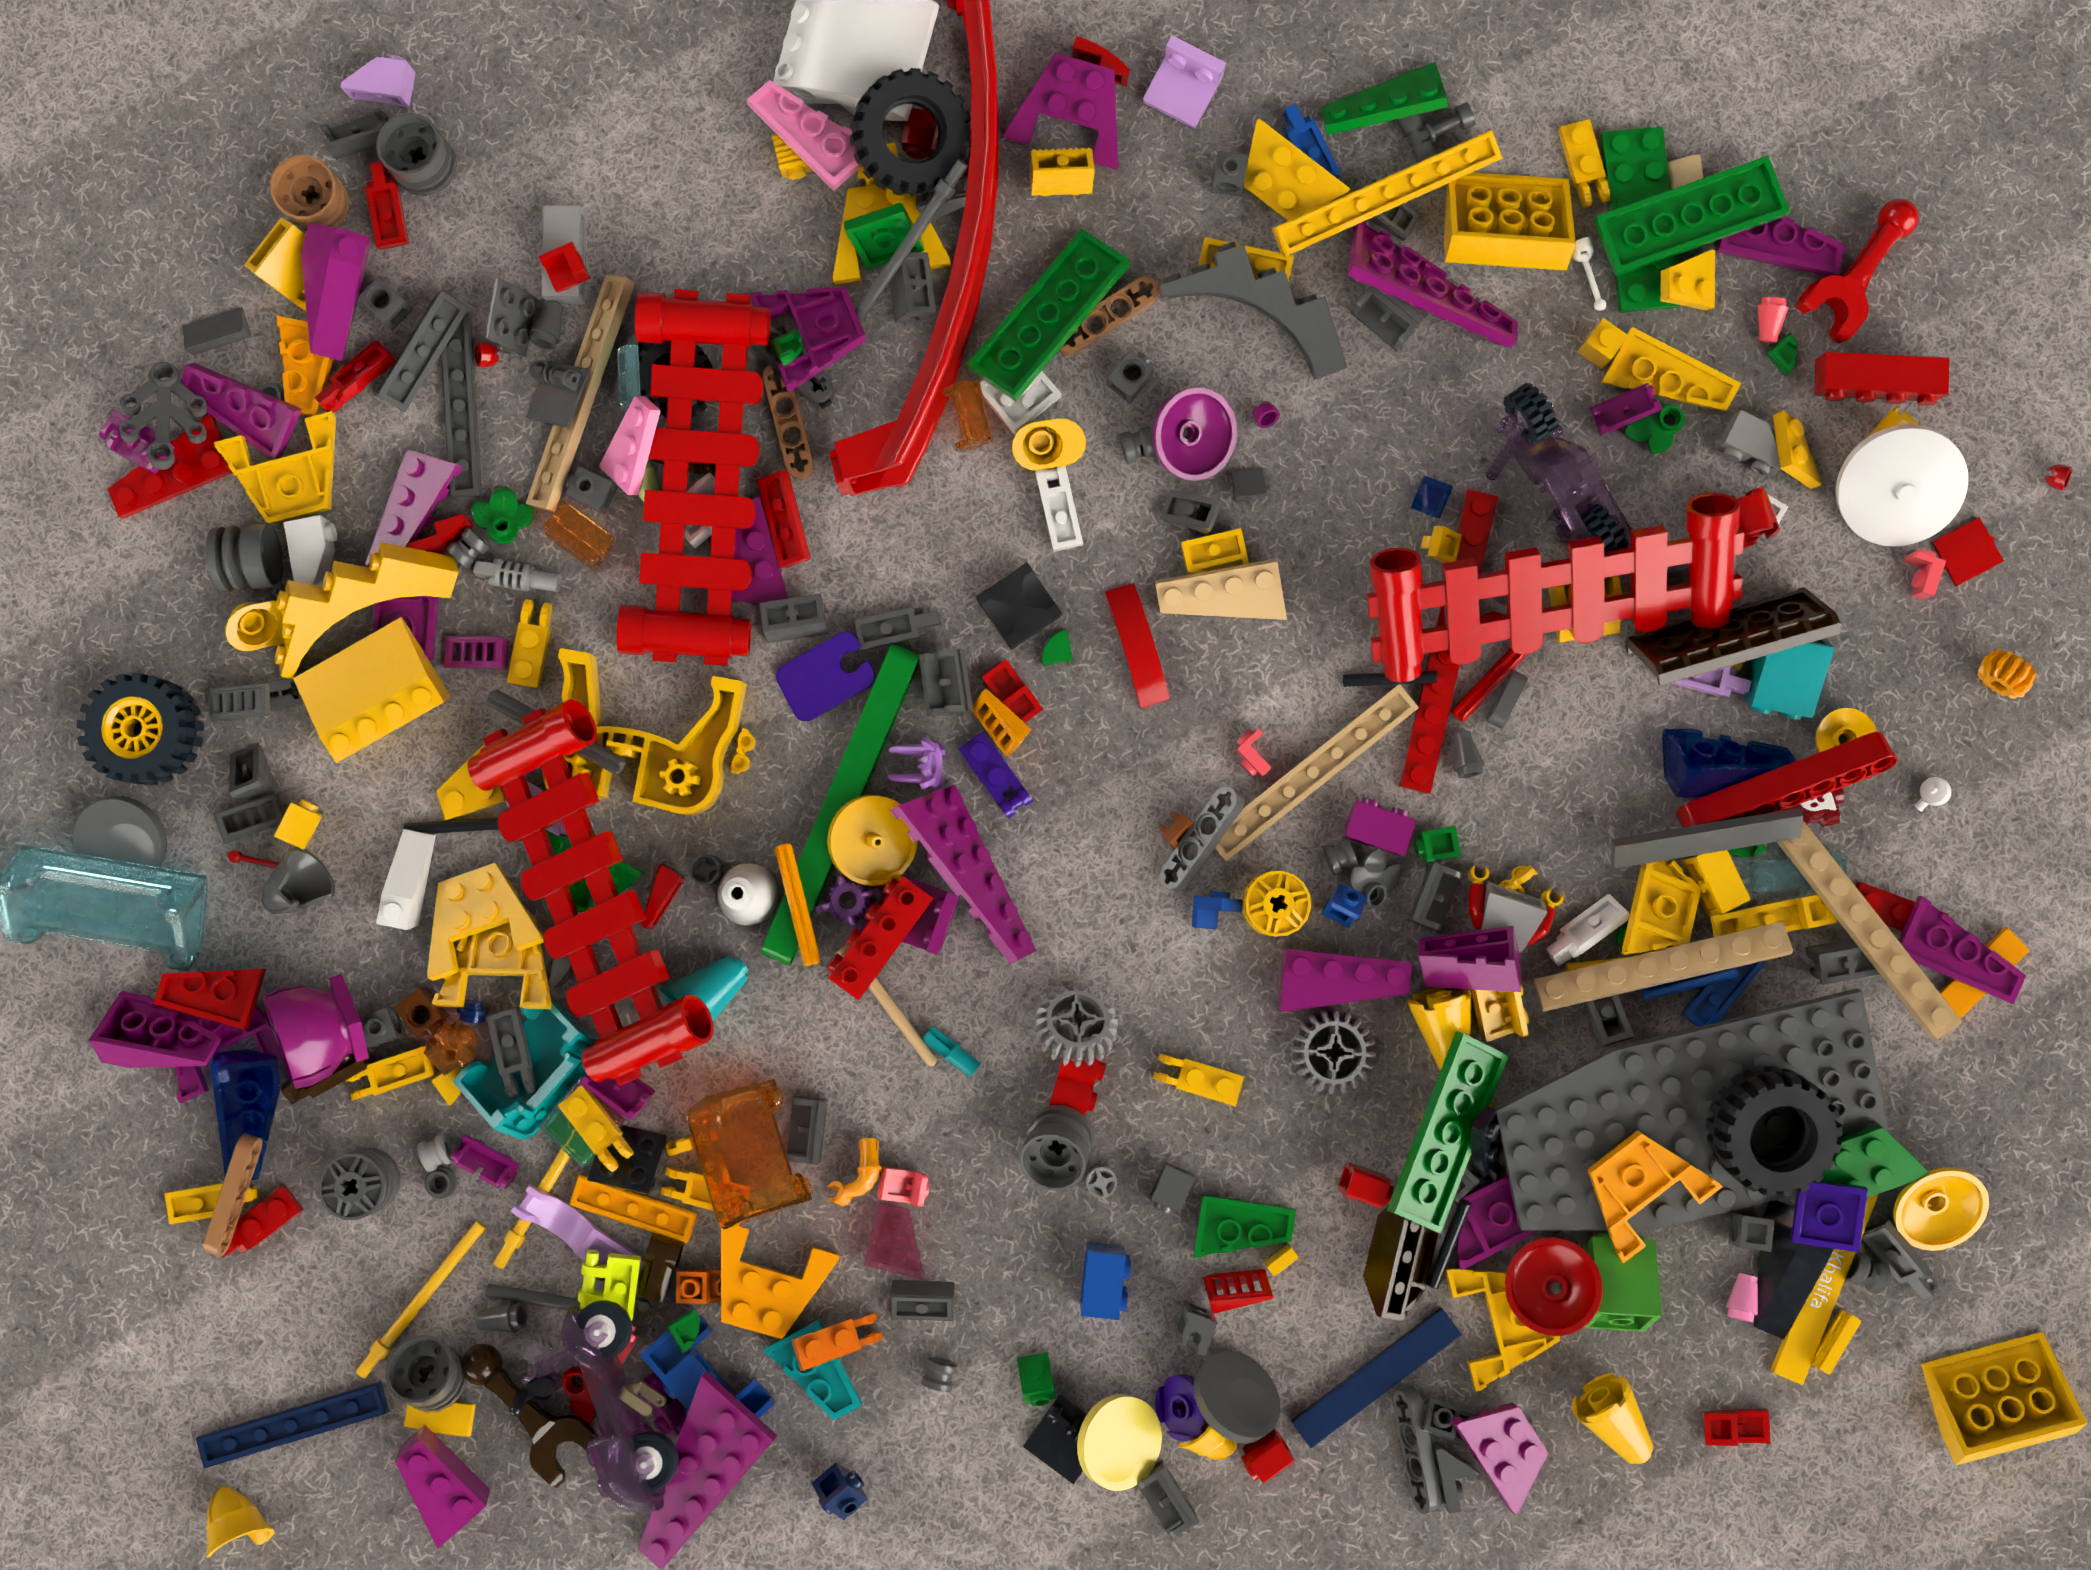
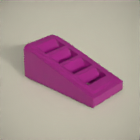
M445 637L444 668L507 670L508 639L504 637ZM454 644H460L459 661H453ZM466 644H471L470 661H465ZM478 645H482V661H477ZM489 645H494L493 661H488Z

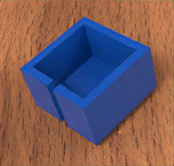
M1086 1242L1080 1298L1081 1316L1119 1320L1120 1311L1126 1312L1128 1292H1126L1127 1287L1123 1286V1279L1130 1278L1131 1260L1130 1255H1126L1124 1246Z

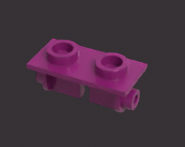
M467 1134L463 1135L460 1148H456L450 1159L455 1161L454 1165L471 1174H474L479 1166L482 1167L483 1171L480 1173L479 1178L495 1186L497 1189L500 1187L506 1189L510 1182L513 1183L519 1167V1163L510 1156L497 1152L488 1147L483 1141L474 1139Z
M653 1372L643 1379L645 1383L660 1392L665 1398L669 1396L663 1389V1381L658 1376L656 1377ZM636 1394L652 1406V1413L657 1418L654 1423L661 1433L669 1434L671 1437L680 1434L676 1427L679 1426L682 1429L686 1414L683 1410L685 1407L677 1398L673 1399L668 1405L665 1403L663 1406L657 1407L640 1394Z

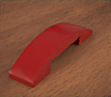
M1131 583L1105 591L1109 609L1130 670L1140 709L1170 700L1158 653L1135 584Z

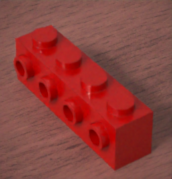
M1825 352L1815 360L1814 396H1825L1827 401H1841L1846 397L1856 398V402L1860 403L1873 402L1875 399H1886L1888 404H1902L1908 400L1917 401V405L1921 406L1935 405L1938 400L1949 395L1950 358Z
M902 875L897 879L892 877L882 890L885 894L879 904L874 902L863 916L866 922L861 929L854 928L844 942L848 945L841 956L836 953L826 966V969L829 970L826 977L858 1001L934 899Z

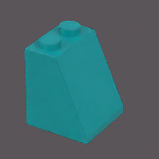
M1825 638L1752 659L1747 679L1752 682L1749 693H1745L1744 698L1752 709L1759 713L1770 714L1771 711L1782 712V715L1796 720H1800L1802 716L1813 718L1835 647Z

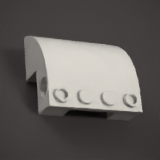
M796 0L791 12L787 34L783 40V48L779 63L775 69L773 82L802 99L804 104H840L854 115L855 107L861 97L882 76H888L893 71L899 69L906 72L911 68L921 69L922 72L939 5L932 0ZM905 103L894 107L886 115L884 121H908L912 104Z

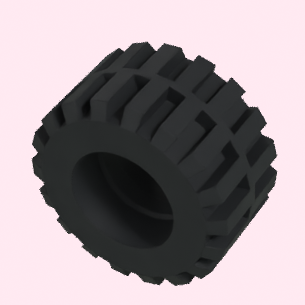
M664 341L663 344L649 343L648 346L651 349L647 352L642 349L639 354L642 360L635 362L634 367L637 373H634V381L638 385L636 388L639 394L646 396L661 410L660 414L667 418L668 399L652 398L650 392L652 364L670 365L671 341ZM697 344L695 367L714 369L707 355ZM704 401L692 402V417L697 416L695 411L698 408L702 411L707 408Z

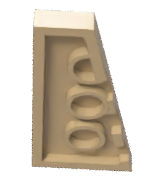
M1277 558L1155 581L1160 613L1287 620Z

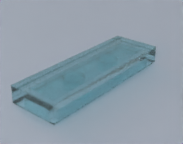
M1845 853L1831 855L1847 875ZM1790 859L1749 863L1752 893L1812 888Z

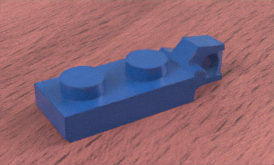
M1296 103L1285 108L1283 116L1288 125L1284 127L1286 139L1333 176L1339 178L1341 175L1340 170L1315 120H1311L1309 116L1303 118Z

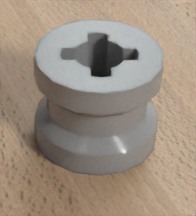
M443 1133L435 1136L433 1141H422L417 1145L420 1161L428 1172L436 1170L438 1165L442 1163L448 1165L454 1162L450 1159L454 1151L449 1139Z
M1099 1164L1091 1167L1087 1172L1085 1178L1086 1187L1090 1194L1097 1198H1107L1114 1193L1117 1187V1177L1113 1169L1107 1165Z

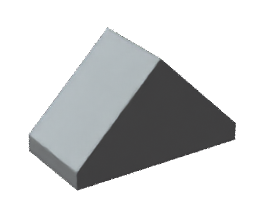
M259 743L230 755L229 793L232 797L251 799L277 788Z

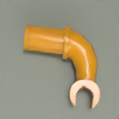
M875 1138L859 1140L860 1166L857 1168L858 1177L849 1184H843L839 1181L831 1182L827 1188L838 1191V1194L834 1198H828L827 1200L844 1206L853 1197L864 1195L873 1188L878 1180L879 1173L882 1172V1167L879 1165L878 1140Z

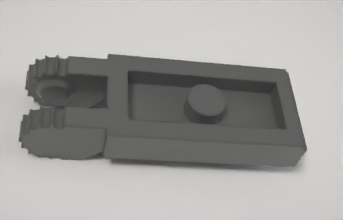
M513 1007L486 1015L499 1076H502L507 1096L511 1100L518 1098L519 1088L513 1073L520 1071L526 1092L528 1094L536 1093V1077L531 1069L533 1068L520 1007Z

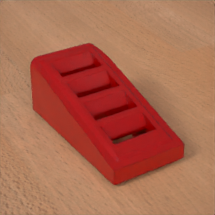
M660 864L644 913L646 920L642 921L641 924L645 929H654L685 881V876L665 864Z
M1265 1269L1203 1276L1212 1314L1273 1299ZM1259 1280L1262 1291H1255L1254 1281ZM1247 1283L1249 1292H1243L1241 1285ZM1235 1286L1236 1293L1230 1294L1229 1288ZM1223 1289L1224 1294L1218 1295L1217 1291Z

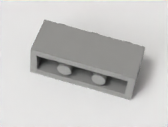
M580 205L543 206V216H539V232L543 235V246L538 247V257L569 242H573L586 267L587 215ZM542 265V276H538L537 287L538 293L542 295L545 301H554L559 304H585V282L557 293L546 269Z

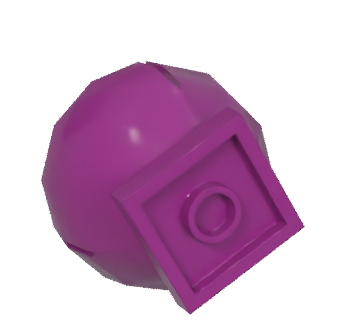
M342 974L329 978L331 988L327 991L297 984L279 987L263 995L277 1045H282L283 1047L279 1051L294 1089L312 1086L331 1076L348 1054L353 1053L356 1062L369 1058L361 1020Z

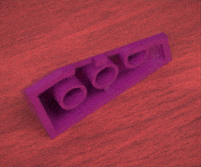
M308 223L301 251L310 352L343 362L358 301L357 297L360 293L372 242L368 236L337 227Z
M125 991L119 993L89 1039L101 1063L127 1068L206 1066L221 1042L219 1036L193 1021L188 1022L181 1018L176 1011L153 1004L155 999L152 997Z

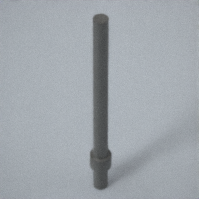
M958 159L947 176L939 180L934 188L936 192L855 310L858 316L865 319L946 199L950 200L957 190L955 185L968 168L964 161Z

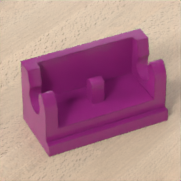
M1646 383L1590 407L1589 410L1600 436L1662 410L1660 401L1655 398L1653 386Z
M112 409L109 413L111 416L99 432V437L105 440L113 430V435L109 438L106 447L156 475L159 469L149 463L147 456L148 446L155 442L156 431L145 426L140 430V438L137 441L126 442L120 436L119 425L124 421L131 420V418ZM128 429L125 431V433L130 434L133 433L135 430ZM161 456L157 460H163L167 457Z
M585 1075L580 1082L582 1086L628 1120L637 1117L656 1092L639 1078L618 1086L616 1079L609 1078L602 1082H596L588 1075Z

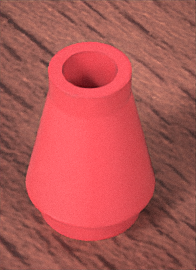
M1779 297L1761 298V304L1757 305L1758 342H1778V336L1789 309L1786 306L1787 299Z

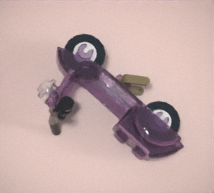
M607 1300L593 1302L583 1309L576 1305L569 1308L563 1320L562 1339L565 1347L564 1351L553 1356L551 1351L553 1344L546 1345L544 1339L525 1346L527 1353L521 1355L522 1360L526 1359L528 1364L525 1367L527 1376L521 1381L525 1387L516 1392L509 1407V1413L513 1417L519 1416L527 1400L532 1397L542 1401L548 1400L551 1394L559 1390L563 1385V1378L558 1372L569 1364H578L604 1433L588 1441V1448L586 1450L587 1459L590 1465L595 1467L599 1478L597 1486L600 1495L614 1506L630 1512L647 1513L659 1511L664 1507L663 1495L666 1493L665 1485L676 1474L679 1458L673 1441L665 1434L656 1431H645L640 1414L648 1416L652 1413L653 1408L640 1396L657 1407L663 1406L666 1403V1398L644 1381L636 1380L635 1376L626 1377L617 1354L625 1349L632 1334L631 1318L626 1310L619 1304Z

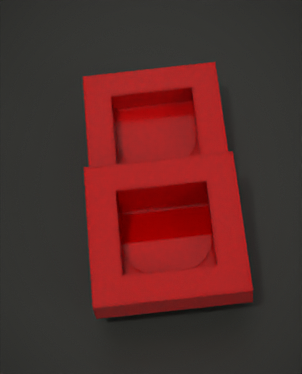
M1076 36L1073 44L1072 58L1114 69L1115 84L1127 87L1130 69L1107 49L1092 41Z
M460 514L435 522L436 535L407 543L409 548L441 554L447 550L446 547L452 541H457L461 537V532L467 526L472 529L474 525L467 516Z
M1004 658L980 676L993 695L1024 723L1044 710L1007 659Z
M1732 1409L1703 1412L1705 1445L1739 1446L1738 1443L1771 1444L1768 1409Z

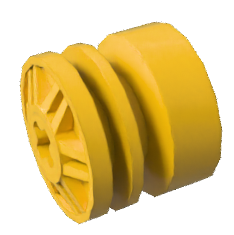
M1282 870L1265 872L1253 878L1244 888L1241 900H1243L1242 915L1247 924L1257 933L1271 937L1288 936L1299 930L1308 920L1311 910L1310 893L1304 882L1294 874ZM1280 895L1284 908L1277 909L1274 912L1270 899L1278 898Z

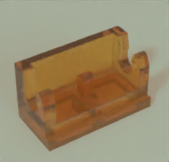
M959 381L943 389V397L950 395L954 400L963 440L955 443L956 450L963 448V451H971L993 442L980 382Z
M565 501L543 525L547 538L594 572L613 549L611 543L614 541V537Z

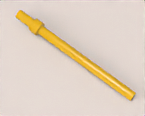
M576 1129L567 1145L563 1144L539 1184V1189L548 1193L552 1189L572 1155V1152L567 1147L576 1134ZM519 1218L514 1228L508 1230L503 1239L505 1243L493 1262L495 1266L504 1269L515 1249H520L526 1239L524 1234L531 1224L530 1221H523Z
M479 1220L475 1221L384 1336L377 1338L369 1348L370 1353L356 1369V1373L360 1377L366 1378L380 1360H385L393 1350V1343L487 1228Z

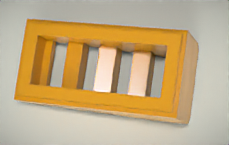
M987 689L982 691L972 705L973 710L971 711L1007 757L1019 747L1032 730ZM985 703L988 706V710L983 707Z

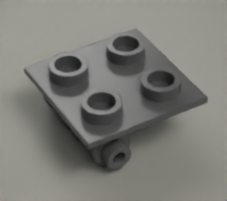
M496 277L485 338L495 342L499 346L498 351L508 354L513 351L526 357L533 315L535 313L536 297Z
M547 361V364L535 362L529 367V373L533 379L539 382L527 418L569 428L586 386L590 370Z

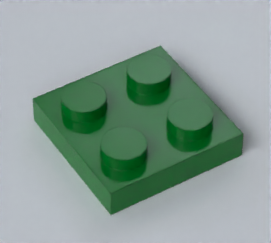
M902 202L844 221L845 232L867 269L888 263L913 226V222ZM921 237L910 252L924 251Z

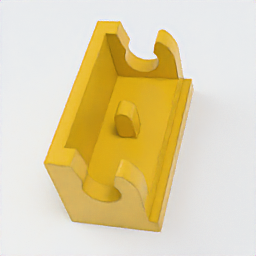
M1728 850L1694 855L1681 860L1688 876L1701 887L1699 899L1708 917L1724 914L1751 900Z

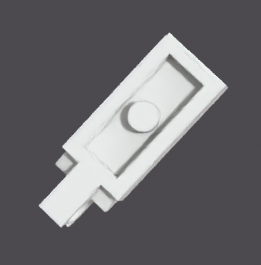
M1607 894L1559 929L1561 933L1556 938L1557 941L1546 948L1551 960L1557 966H1560L1570 960L1571 957H1578L1628 921L1630 914L1610 894Z

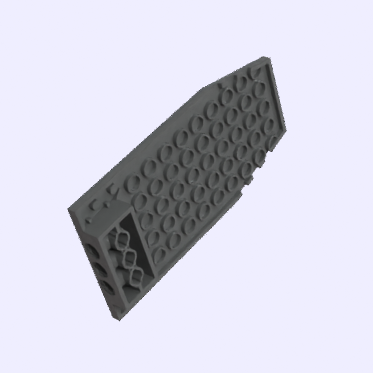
M1852 989L1611 1047L1601 1052L1600 1056L1590 1061L1585 1060L1574 1066L1575 1069L1561 1076L1556 1075L1546 1080L1545 1084L1536 1089H1528L1493 1107L1497 1109V1123L1500 1124L1499 1137L1518 1226L1521 1230H1608L1587 1169L1637 1130L1717 1180L1722 1188L1699 1205L1679 1180L1627 1220L1633 1230H1654L1797 1195L1796 1189L1792 1190L1793 1194L1791 1196L1781 1197L1776 1192L1773 1197L1765 1196L1759 1191L1753 1192L1747 1189L1716 1161L1713 1156L1714 1150L1708 1145L1707 1136L1712 1133L1706 1129V1120L1713 1117V1113L1709 1111L1712 1101L1718 1102L1721 1097L1718 1094L1719 1090L1723 1086L1726 1088L1730 1087L1733 1084L1731 1082L1733 1077L1738 1074L1745 1077L1747 1076L1746 1071L1757 1067L1762 1072H1764L1765 1066H1776L1780 1070L1786 1068L1803 1076L1830 1097L1831 1104L1837 1108L1840 1115L1836 1121L1842 1124L1843 1134L1842 1136H1837V1139L1876 1124L1882 1126L1889 1133L1863 992L1859 989ZM1792 1106L1773 1108L1757 1120L1750 1137V1146L1754 1155L1764 1156L1776 1153L1790 1142L1795 1133L1797 1122L1796 1113Z

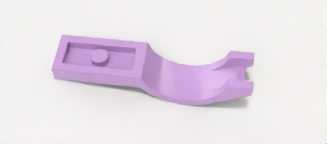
M531 1184L527 1186L525 1191L528 1194L520 1206L514 1205L510 1211L523 1221L536 1223L557 1235L568 1244L575 1255L583 1260H586L587 1250L599 1251L598 1262L606 1265L609 1253L641 1256L596 1227L584 1214L564 1200ZM642 1256L640 1261L639 1274L644 1269L647 1262L645 1261V1258Z

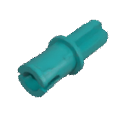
M935 1026L931 1027L923 1037L924 1042L945 1058L943 1060L945 1063L949 1061L964 1073L967 1078H970L981 1064L980 1061H977L960 1047V1042L956 1044Z

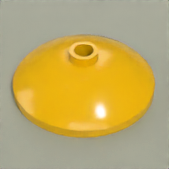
M1955 1167L1933 1169L1920 1179L1908 1183L1900 1192L1893 1209V1222L1898 1232L1913 1247L1930 1251L1948 1249L1964 1242L1981 1227L1988 1213L1989 1196L1982 1182L1967 1170Z

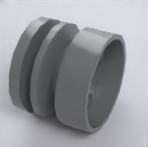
M401 114L386 122L379 132L376 143L378 157L405 190L415 195L428 196L446 188L454 178L457 167L455 152L431 120L420 114Z
M267 522L246 524L242 527V530L235 525L228 526L227 528L221 526L210 529L206 542L207 564L212 581L219 591L231 592L234 589L243 591L248 588V585L254 589L276 588L280 585L283 575L282 550L277 533L271 524Z
M1050 1105L1040 1109L1032 1117L1020 1154L1021 1169L1031 1182L1047 1190H1065L1075 1186L1082 1179L1093 1142L1092 1126L1086 1116L1077 1109L1065 1105Z
M361 1148L334 1158L324 1167L319 1178L318 1194L322 1205L331 1215L342 1220H359L385 1209L395 1199L400 1188V1172L396 1162L387 1153L376 1148ZM352 1180H356V1181H357L355 1187H356L358 1190L355 1191V1192L353 1191L354 1183L351 1182Z
M416 1335L402 1341L392 1351L386 1364L385 1378L390 1391L401 1401L426 1413L440 1412L452 1406L462 1395L467 1383L462 1374V1357L442 1340L430 1335ZM430 1373L436 1375L433 1381L427 1378Z

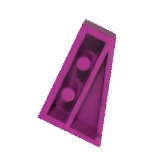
M426 1425L422 1426L400 1446L395 1463L438 1549L486 1507L490 1489Z

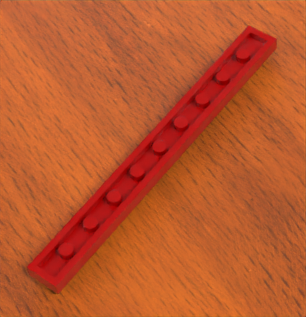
M1468 489L1457 533L1461 534L1462 537L1456 561L1474 558L1477 564V572L1481 574L1498 496ZM1444 606L1439 608L1436 626L1445 625ZM1447 650L1429 653L1425 671L1437 670V683H1422L1417 705L1419 708L1416 710L1399 784L1400 788L1431 794L1460 667L1459 664L1451 661Z

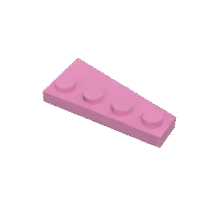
M771 80L766 82L747 99V105L833 191L862 166L861 163L857 164L854 158L855 148L850 143L852 130L845 126L842 128L829 120V116L819 110L816 112L805 105L802 99Z

